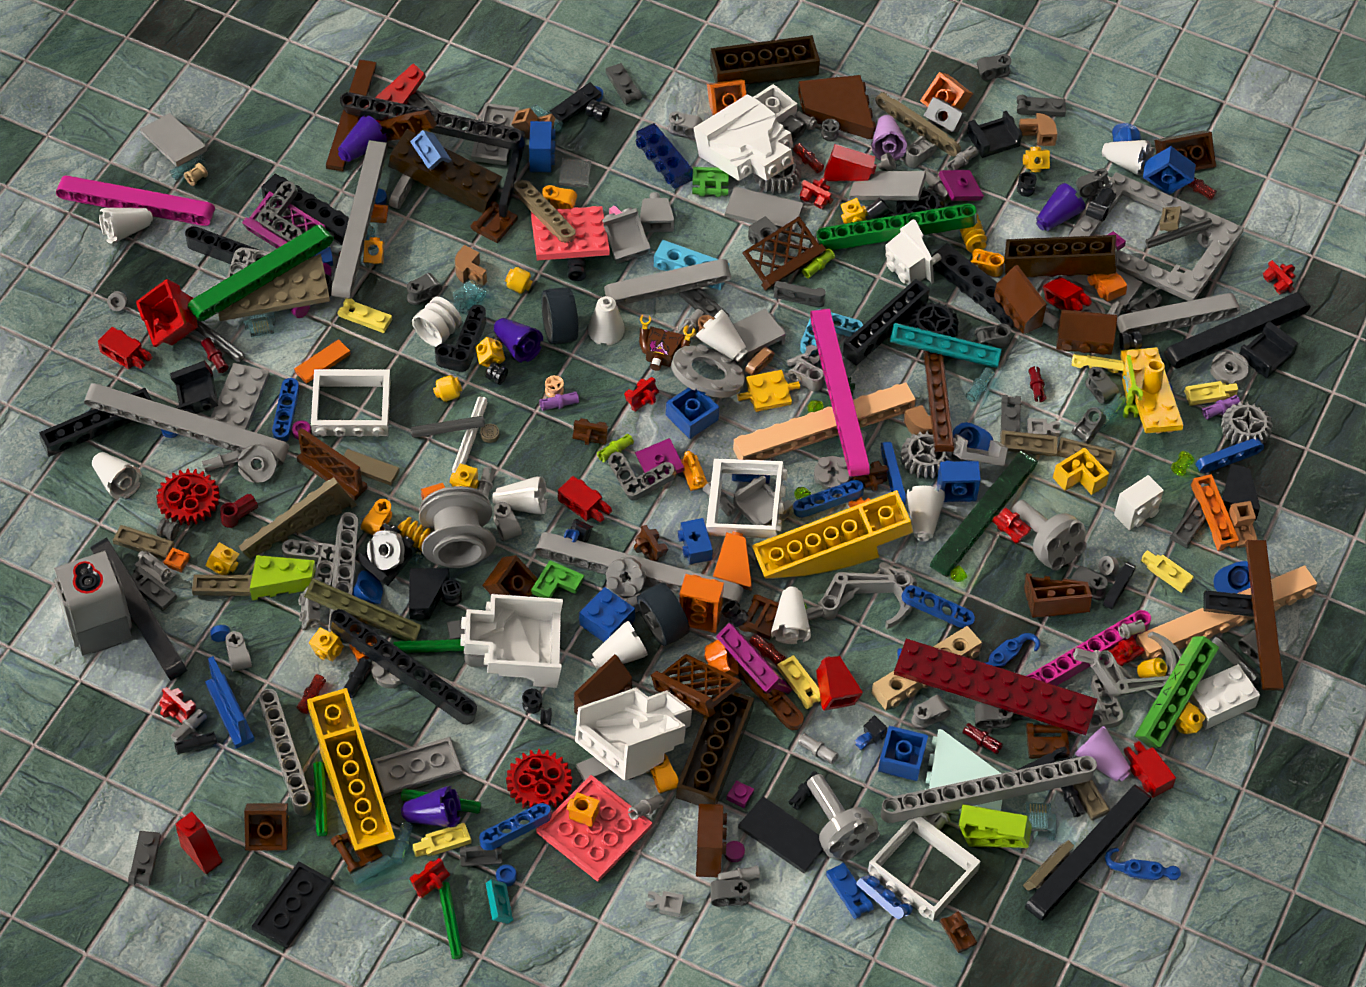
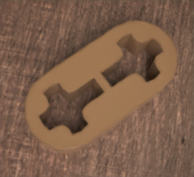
M764 347L750 360L745 368V372L751 376L759 374L772 361L775 353L769 348Z

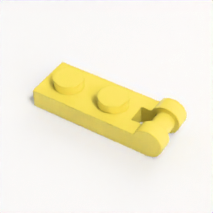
M348 298L344 300V306L340 307L337 312L341 318L382 333L386 331L392 321V315L359 304L353 299Z
M794 655L777 664V669L800 698L806 709L812 707L815 702H821L818 686ZM811 691L813 695L809 697L806 693Z

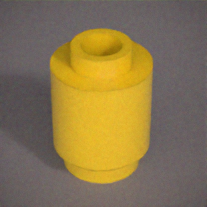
M1162 658L1142 661L1137 667L1138 676L1140 678L1165 676L1167 664Z

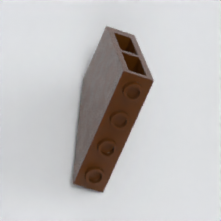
M861 75L799 81L798 96L803 114L815 117L817 123L821 125L826 119H834L838 121L840 131L866 139H873L876 124L875 121H872V108L868 106L869 96L865 94L866 84L862 82Z

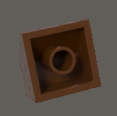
M517 555L501 558L482 586L490 595L530 597L532 595V588L538 578Z
M247 803L244 810L245 851L287 850L289 828L288 803Z

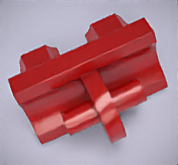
M821 178L820 181L814 179L813 183L803 180L801 183L800 198L809 202L813 195L817 197L814 205L820 209H823L827 203L831 204L833 202V198H831L832 193L828 192L830 186L826 185L827 179Z
M1271 260L1268 263L1269 268L1262 273L1263 278L1268 283L1275 278L1278 279V282L1273 286L1279 295L1287 290L1291 293L1295 290L1291 280L1295 278L1293 274L1295 267L1292 264L1286 266L1283 263L1279 268Z
M655 378L641 379L637 383V389L634 391L628 389L624 393L625 399L630 403L633 411L636 412L646 403L650 405L656 403L655 396L659 393V390L655 385Z
M1006 507L992 520L997 525V528L1001 532L1007 533L1015 543H1019L1031 532V528L1019 519L1020 515L1016 512L1013 514Z
M1131 636L1126 640L1120 641L1118 645L1108 651L1113 654L1117 664L1123 666L1142 655L1145 650Z
M168 687L162 689L163 696L159 706L162 707L160 714L164 718L171 716L182 723L183 720H187L195 712L196 704L192 700L184 703L182 701L184 695L179 688L170 690Z
M438 858L436 861L428 862L425 865V870L420 874L415 873L409 880L418 896L423 898L434 888L441 889L443 887L442 882L450 874L445 868L443 860Z

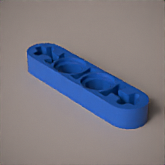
M287 378L282 382L272 429L273 438L284 442L290 438L299 395V383L295 378ZM290 386H293L291 388V393H288V388ZM285 400L292 401V404L290 405H284L282 403ZM282 415L289 416V419L286 421H282L279 418ZM281 427H283L284 433H282V435H278L281 432Z
M1256 437V440L1253 438L1200 458L1195 463V466L1201 474L1208 473L1254 456L1263 450L1264 445Z
M883 442L880 446L884 465H887L888 468L887 478L891 492L897 490L905 505V491L892 443Z
M852 480L798 499L793 503L794 515L804 518L858 499L864 495L863 483L859 480ZM835 494H842L841 497H833ZM818 500L824 501L822 504L815 503Z
M909 585L902 592V600L907 605L957 627H970L975 620L973 612L917 586ZM910 592L913 593V598H910ZM925 599L932 600L934 607H928L925 604ZM943 607L950 608L951 615H946L942 610ZM963 615L966 616L967 622L963 621Z
M544 803L537 804L483 831L479 836L481 848L484 850L496 849L547 823L551 819L550 806ZM522 820L529 821L528 824H520L519 822ZM504 829L512 830L510 833H502Z

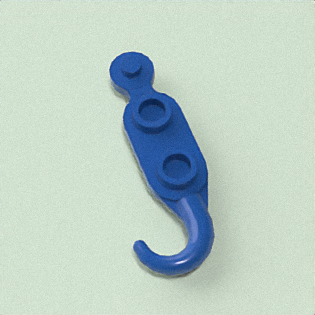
M1024 633L1017 638L1006 640L989 655V662L986 664L1001 668L1018 655L1026 640L1035 642L1034 651L1040 648V640L1031 633Z
M1119 848L1109 849L1105 854V862L1108 867L1121 871L1133 878L1159 880L1165 876L1170 880H1177L1181 875V870L1177 866L1165 868L1160 863L1154 861L1131 859L1121 863L1114 862L1111 859V855L1114 852H1119Z

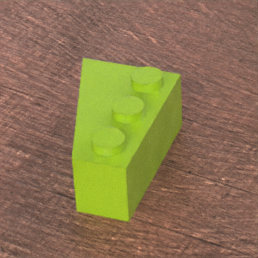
M256 555L250 584L252 601L258 600V597L269 595L270 597H275L276 594L289 592L291 594L305 591L315 576V560Z
M962 804L959 827L968 846L1029 848L1032 825L1028 816Z

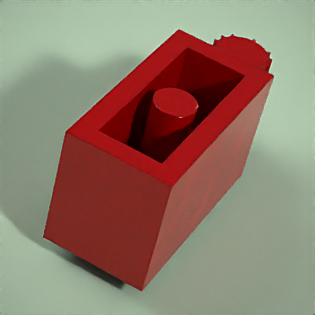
M1060 276L1043 286L1046 302L1061 310L1081 311L1083 310V305L1087 307L1092 305L1091 298L1084 293L1081 287Z
M111 327L98 340L100 352L127 369H130L133 365L142 369L145 364L140 358L146 361H150L153 358L148 351L142 348L141 343L137 339H132L124 331L117 330L114 327Z
M574 476L558 489V501L585 521L592 517L601 523L605 518L598 510L600 509L608 515L612 512L611 507L602 500V496L597 490H592L583 480H578Z
M1140 741L1134 743L1138 755L1129 746L1124 748V753L1131 763L1130 770L1132 774L1138 777L1143 789L1150 793L1153 798L1173 788L1176 777L1153 747L1146 750Z

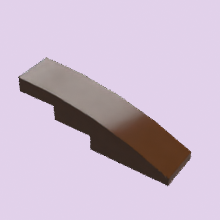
M429 110L412 112L379 122L382 127L380 131L383 135L386 133L387 141L400 140L406 129L418 134L421 130L433 129L437 125Z

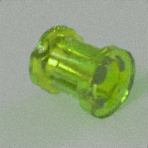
M1181 451L1177 461L1173 462L1170 467L1178 476H1184L1187 471L1186 469L1195 461L1189 452Z

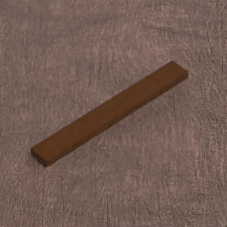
M359 59L349 92L368 95L377 67L376 62ZM343 109L326 162V169L344 171L347 161H343L339 157L338 147L361 117L347 114Z
M923 350L935 452H954L943 355Z
M1247 540L1245 544L1262 690H1283L1284 685L1266 540Z

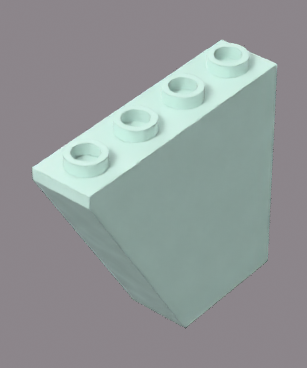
M938 729L937 737L933 736L931 748H934L935 752L934 754L930 753L928 764L932 766V771H927L926 777L929 789L1001 774L945 731ZM946 796L948 799H954L951 796ZM1002 800L975 805V807L1001 811ZM962 808L945 813L961 815Z

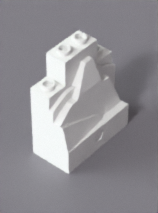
M748 94L694 127L699 157L739 181L751 173H755L767 181L794 164L791 150L793 147L791 132L784 129L783 125L776 121V115L770 109Z
M491 594L490 602H486V611L467 609L466 617H462L461 629H465V634H461L460 646H464V654L484 655V665H487V673H495L499 676L528 678L533 681V686L557 688L561 672V664H559L560 615L563 599Z
M633 688L578 707L575 742L625 781L644 774L664 762V753L674 750V746L684 743L686 728L691 723L692 709L668 691L648 697L637 688Z

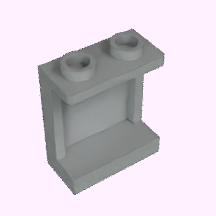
M627 208L620 214L615 215V213L605 216V219H602L616 264L651 253V247L644 233L637 208Z
M766 309L733 324L746 346L745 349L748 351L743 357L747 363L754 357V353L762 350L764 347H768L776 342H779L780 345L785 344L786 332L784 328L777 324L775 317L769 314Z
M959 434L954 435V452L952 453L960 459L1004 466L1008 447L998 441L990 440L988 451L967 447L968 440Z
M762 475L759 478H754L749 485L739 488L735 492L733 505L753 525L772 526L775 492L766 484V477ZM781 499V503H784V512L780 514L779 520L783 522L792 516L793 504L789 500L783 502Z

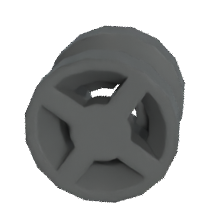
M826 119L822 123L821 137L826 141L836 140L839 135V123L834 119Z
M163 518L158 525L157 536H165L168 540L174 541L179 532V523L169 522L168 519Z

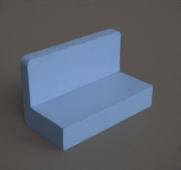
M422 130L410 141L428 169L433 170L441 161L448 163L451 161L441 143L431 132Z

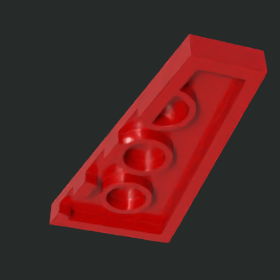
M413 63L375 98L407 104V100L411 94L416 92L426 78V75Z

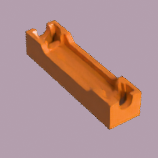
M1212 474L1194 478L1191 487L1201 505L1217 550L1222 551L1228 546L1230 548L1236 547L1239 539ZM1204 483V485L1208 484V486L1201 487L1199 484Z

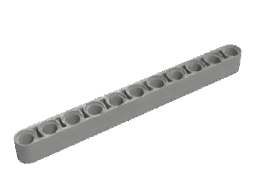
M371 140L368 142L332 284L331 295L334 297L351 299L364 248V240H366L387 155L388 143Z
M92 383L90 385L84 403L89 407L231 451L237 450L241 453L248 446L255 444L267 446L275 454L277 465L284 464L290 447L286 442L99 384Z
M542 533L535 549V553L540 557L605 575L613 561L625 556L632 557L642 565L641 567L646 574L645 586L653 587L664 583L673 593L680 595L685 574L698 575L710 580L716 579L724 583L723 607L732 600H736L739 603L744 591L742 586L733 582L578 540L572 542L573 539L564 538L552 533ZM628 572L621 574L623 580H631Z
M1082 756L888 797L882 803L880 814L883 821L895 823L961 809L962 804L975 806L1088 782L1094 777L1097 762L1093 757ZM946 796H951L954 799H948ZM909 804H910V805H913L914 807H913V808H910V807H908V806H906V805H909ZM886 809H893L894 812H890Z

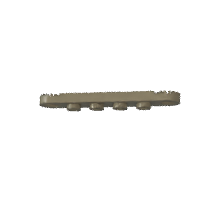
M881 92L875 98L876 104L882 110L903 123L907 128L915 131L919 136H924L926 140L935 144L950 156H956L961 151L960 144H957L958 141L948 137V134L896 99H892L889 95L887 96V93Z
M520 180L515 182V195L519 197L559 241L569 243V241L575 240V229L529 181Z

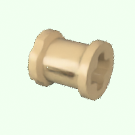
M197 163L195 168L184 173L185 179L192 186L197 184L196 182L202 177L206 178L208 176L206 168L201 163Z

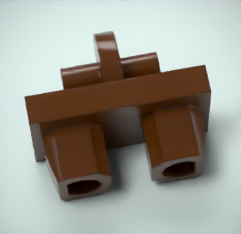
M583 418L579 421H574L572 439L583 440L585 445H590V442L606 445L608 426L605 422L594 424L590 423L588 419Z
M880 461L872 462L869 475L854 476L853 480L861 481L864 488L871 487L873 492L878 491V485L887 481V465L882 466Z
M647 525L641 526V532L635 539L634 550L636 553L642 552L649 560L657 562L659 557L666 555L668 547L665 543L658 544L659 532L657 529H649Z
M959 911L949 917L940 919L942 927L958 953L977 945L976 939Z

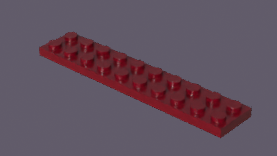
M907 638L894 669V675L1085 736L1098 700L1097 698Z

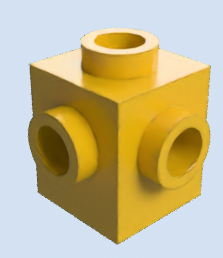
M1030 147V150H1026V154H1023V165H1026L1027 169H1031V172H1041V169H1050V151L1047 149L1041 150V147Z
M857 198L840 205L843 211L841 217L844 224L866 221L865 216H868L865 206H861Z
M487 336L475 346L480 365L488 368L493 362L501 364L505 360L503 346L500 341Z
M460 463L456 472L452 473L449 483L452 484V487L463 486L477 489L479 484L478 469Z
M219 542L211 552L205 566L220 575H228L230 571L233 573L239 565L237 562L239 553Z
M321 627L309 641V645L316 656L322 660L328 659L332 662L341 654L344 647L339 636Z
M1187 702L1174 725L1183 734L1197 733L1202 728V723L1206 716L1200 712L1197 706Z

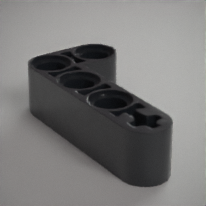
M473 305L469 309L456 346L442 343L435 347L436 365L458 372H464L469 369L476 352L475 346L479 344L486 325V310L482 305Z

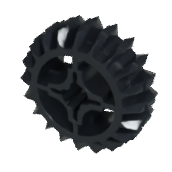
M924 186L919 200H898L896 212L898 215L931 210L930 207L933 209L944 208L945 204L942 201V196H938V191L933 192L932 188L927 190Z
M932 301L930 305L925 302L923 306L918 305L917 309H914L909 319V327L956 337L959 321L957 314L953 313V309H947V304L941 306L940 302L934 304Z

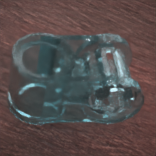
M469 280L453 293L455 301L453 306L459 313H466L473 305L484 300L487 290L474 280Z

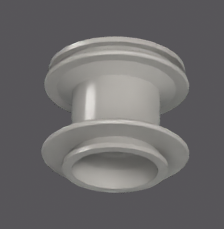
M463 486L447 487L429 494L422 501L419 512L420 523L424 528H430L432 532L422 543L423 555L429 561L449 568L472 566L487 558L496 547L494 535L489 530L483 528L490 521L493 513L488 497L477 489Z

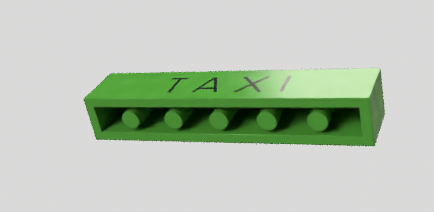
M1196 636L1191 639L1134 737L1149 748H1160L1218 651L1219 647L1205 636Z

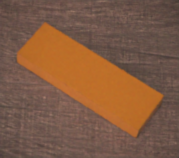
M338 339L294 368V371L307 384L314 379V369L331 368L349 356L350 350Z

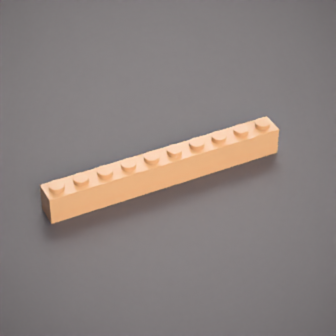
M907 383L896 384L890 388L878 390L866 396L862 395L853 400L860 428L904 414L905 410L915 407L916 401ZM829 406L799 418H792L781 424L777 423L747 435H740L734 439L733 450L738 460H765L838 436L839 433L833 409Z
M1305 565L1271 579L1275 612L1285 605H1292L1297 600L1309 598L1314 594L1317 582ZM1251 588L1237 594L1251 595ZM1203 608L1138 634L1136 643L1145 650L1141 655L1144 661L1162 658L1165 656L1162 647L1155 640L1149 638L1148 633L1155 632L1166 637L1180 650L1187 647L1193 637L1205 636L1211 639L1220 632L1226 633L1232 627L1244 625L1247 621L1254 619V617L1204 612Z

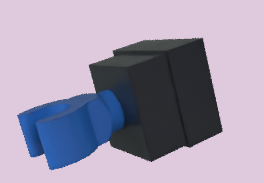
M575 519L571 528L566 530L564 538L569 537L573 539L572 542L578 540L587 543L593 526Z
M874 715L863 726L865 734L855 740V745L862 750L871 739L875 743L880 739L883 740L887 734V726Z

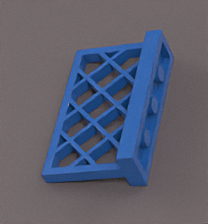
M214 657L208 658L212 679L205 681L235 748L237 749L254 742V736L225 675H222Z

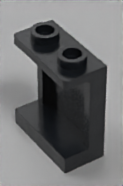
M1007 110L1003 111L1002 118L978 125L975 120L968 122L967 134L982 158L1020 146L1021 138L1023 137L1022 131L1016 126L1014 118L1009 115Z
M1269 321L1265 325L1263 332L1247 346L1245 344L1241 346L1239 354L1247 360L1248 365L1254 368L1257 373L1268 378L1295 354L1298 342Z
M205 360L170 373L171 380L175 383L179 402V405L176 406L177 409L198 414L218 406L213 372Z
M383 524L385 530L400 534L401 530L395 525ZM406 535L404 538L402 537L405 550L404 561L393 569H378V566L369 560L367 552L364 555L358 553L355 560L381 582L389 586L418 550L413 546L415 542ZM386 545V548H383V552L388 554L389 549Z

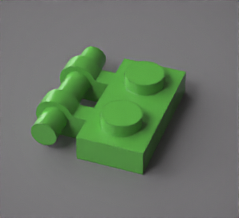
M693 167V185H700V187H692V194L705 197V195H715V197H721V195L728 196V188H721V186H728L729 174L715 167ZM705 186H716V188H705Z

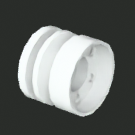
M434 297L412 319V325L416 333L426 343L435 347L444 343L450 334H453L462 324V318L457 309L449 301L441 297Z

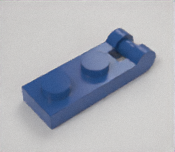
M845 863L826 871L827 878L854 919L861 917V914L864 912L869 913L874 910L872 902L866 897L862 889L856 885L857 882Z
M867 875L861 877L856 883L896 919L903 918L912 913V906L899 901L891 890L884 888L876 877Z

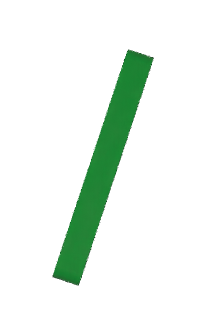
M962 204L823 227L817 231V242L819 245L823 244L826 250H837L891 241L901 232L900 229L913 219L917 222L923 235L970 228L977 223L976 207L972 204Z
M321 224L316 225L196 296L188 303V309L199 321H205L276 277L281 276L332 244L334 238Z

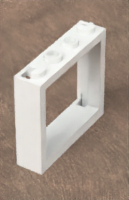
M314 369L311 414L312 435L321 437L388 436L390 370ZM320 387H383L382 420H318Z
M714 459L706 523L708 535L726 536L727 532L732 534V531L743 534V537L772 538L777 536L778 531L782 530V520H779L780 514L784 512V503H781V499L785 497L786 493L783 481L787 480V469H784L783 461ZM723 473L777 475L772 526L717 524Z
M918 817L909 819L869 862L868 872L870 876H874L882 882L887 889L899 895L905 903L915 907L923 917L934 921L978 872L981 861L925 819ZM913 831L966 870L935 906H932L881 867Z

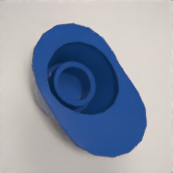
M1121 123L1113 128V142L1141 140L1138 128L1132 124Z
M960 423L953 430V438L955 434H959L968 440L967 447L988 451L990 440H993L988 431L972 423Z
M1240 561L1218 570L1213 581L1216 591L1237 594L1251 588L1248 562Z
M364 570L358 575L352 595L374 605L380 604L383 587L377 577Z

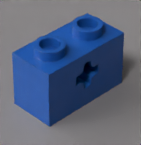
M700 518L681 522L678 538L684 544L682 547L684 558H688L689 564L712 560L713 549L704 519Z

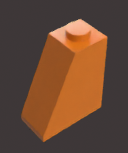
M732 531V534L727 532L713 577L739 584L743 589L752 591L746 538L739 532Z

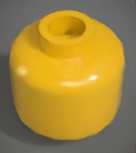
M519 267L510 269L505 279L507 287L519 294H522L525 290L529 291L533 283L530 280L531 274Z
M453 375L436 380V387L433 388L437 399L441 398L443 402L458 398L460 392L463 391L458 377L455 378Z

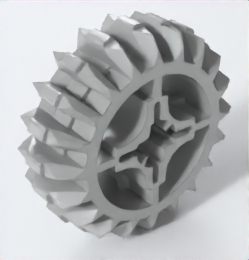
M793 156L794 164L766 181L753 173L756 183L759 184L760 188L764 187L765 191L771 190L772 194L774 191H778L779 194L781 191L787 193L788 189L793 190L794 186H797L801 179L800 163Z
M1248 401L1245 405L1241 402L1237 406L1233 404L1231 408L1226 410L1221 422L1222 434L1226 435V440H1231V444H1239L1253 438L1256 440V437L1262 443H1266L1269 436H1271L1273 427L1271 417L1268 416L1267 411H1262V406L1257 408L1255 403L1249 405Z
M927 431L925 434L919 432L918 436L912 434L911 438H907L902 445L900 456L902 464L905 465V470H910L911 475L916 473L917 478L922 475L925 479L927 476L933 479L935 474L938 476L940 462L951 461L952 452H935L933 434L930 435ZM916 450L917 453L913 456L912 452ZM937 455L941 457L939 460H936Z

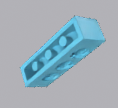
M662 240L654 254V267L669 271L719 259ZM725 282L708 287L721 290Z

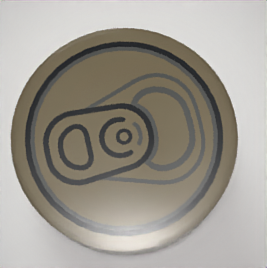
M486 424L480 430L481 439L487 443L497 441L499 438V428L494 424Z

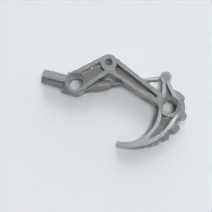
M881 562L879 570L874 574L838 572L835 574L823 598L818 602V605L806 609L808 620L821 616L826 620H833L836 618L839 609L851 600L854 594L894 593L900 603V609L893 618L886 621L885 625L886 629L892 628L911 613L913 607L904 603L901 596L902 592L909 585L917 586V581L915 577L907 572V569H895L890 567L887 562ZM910 592V598H913V593Z
M1155 632L1148 633V637L1155 640L1165 653L1167 673L1162 677L1138 679L1133 678L1126 669L1117 664L1113 654L1109 651L1095 650L1090 652L1076 648L1073 657L1074 660L1090 664L1111 696L1117 697L1146 691L1156 699L1158 695L1151 690L1159 688L1162 690L1182 654L1178 647L1166 637ZM1100 657L1103 658L1104 665L1100 663Z

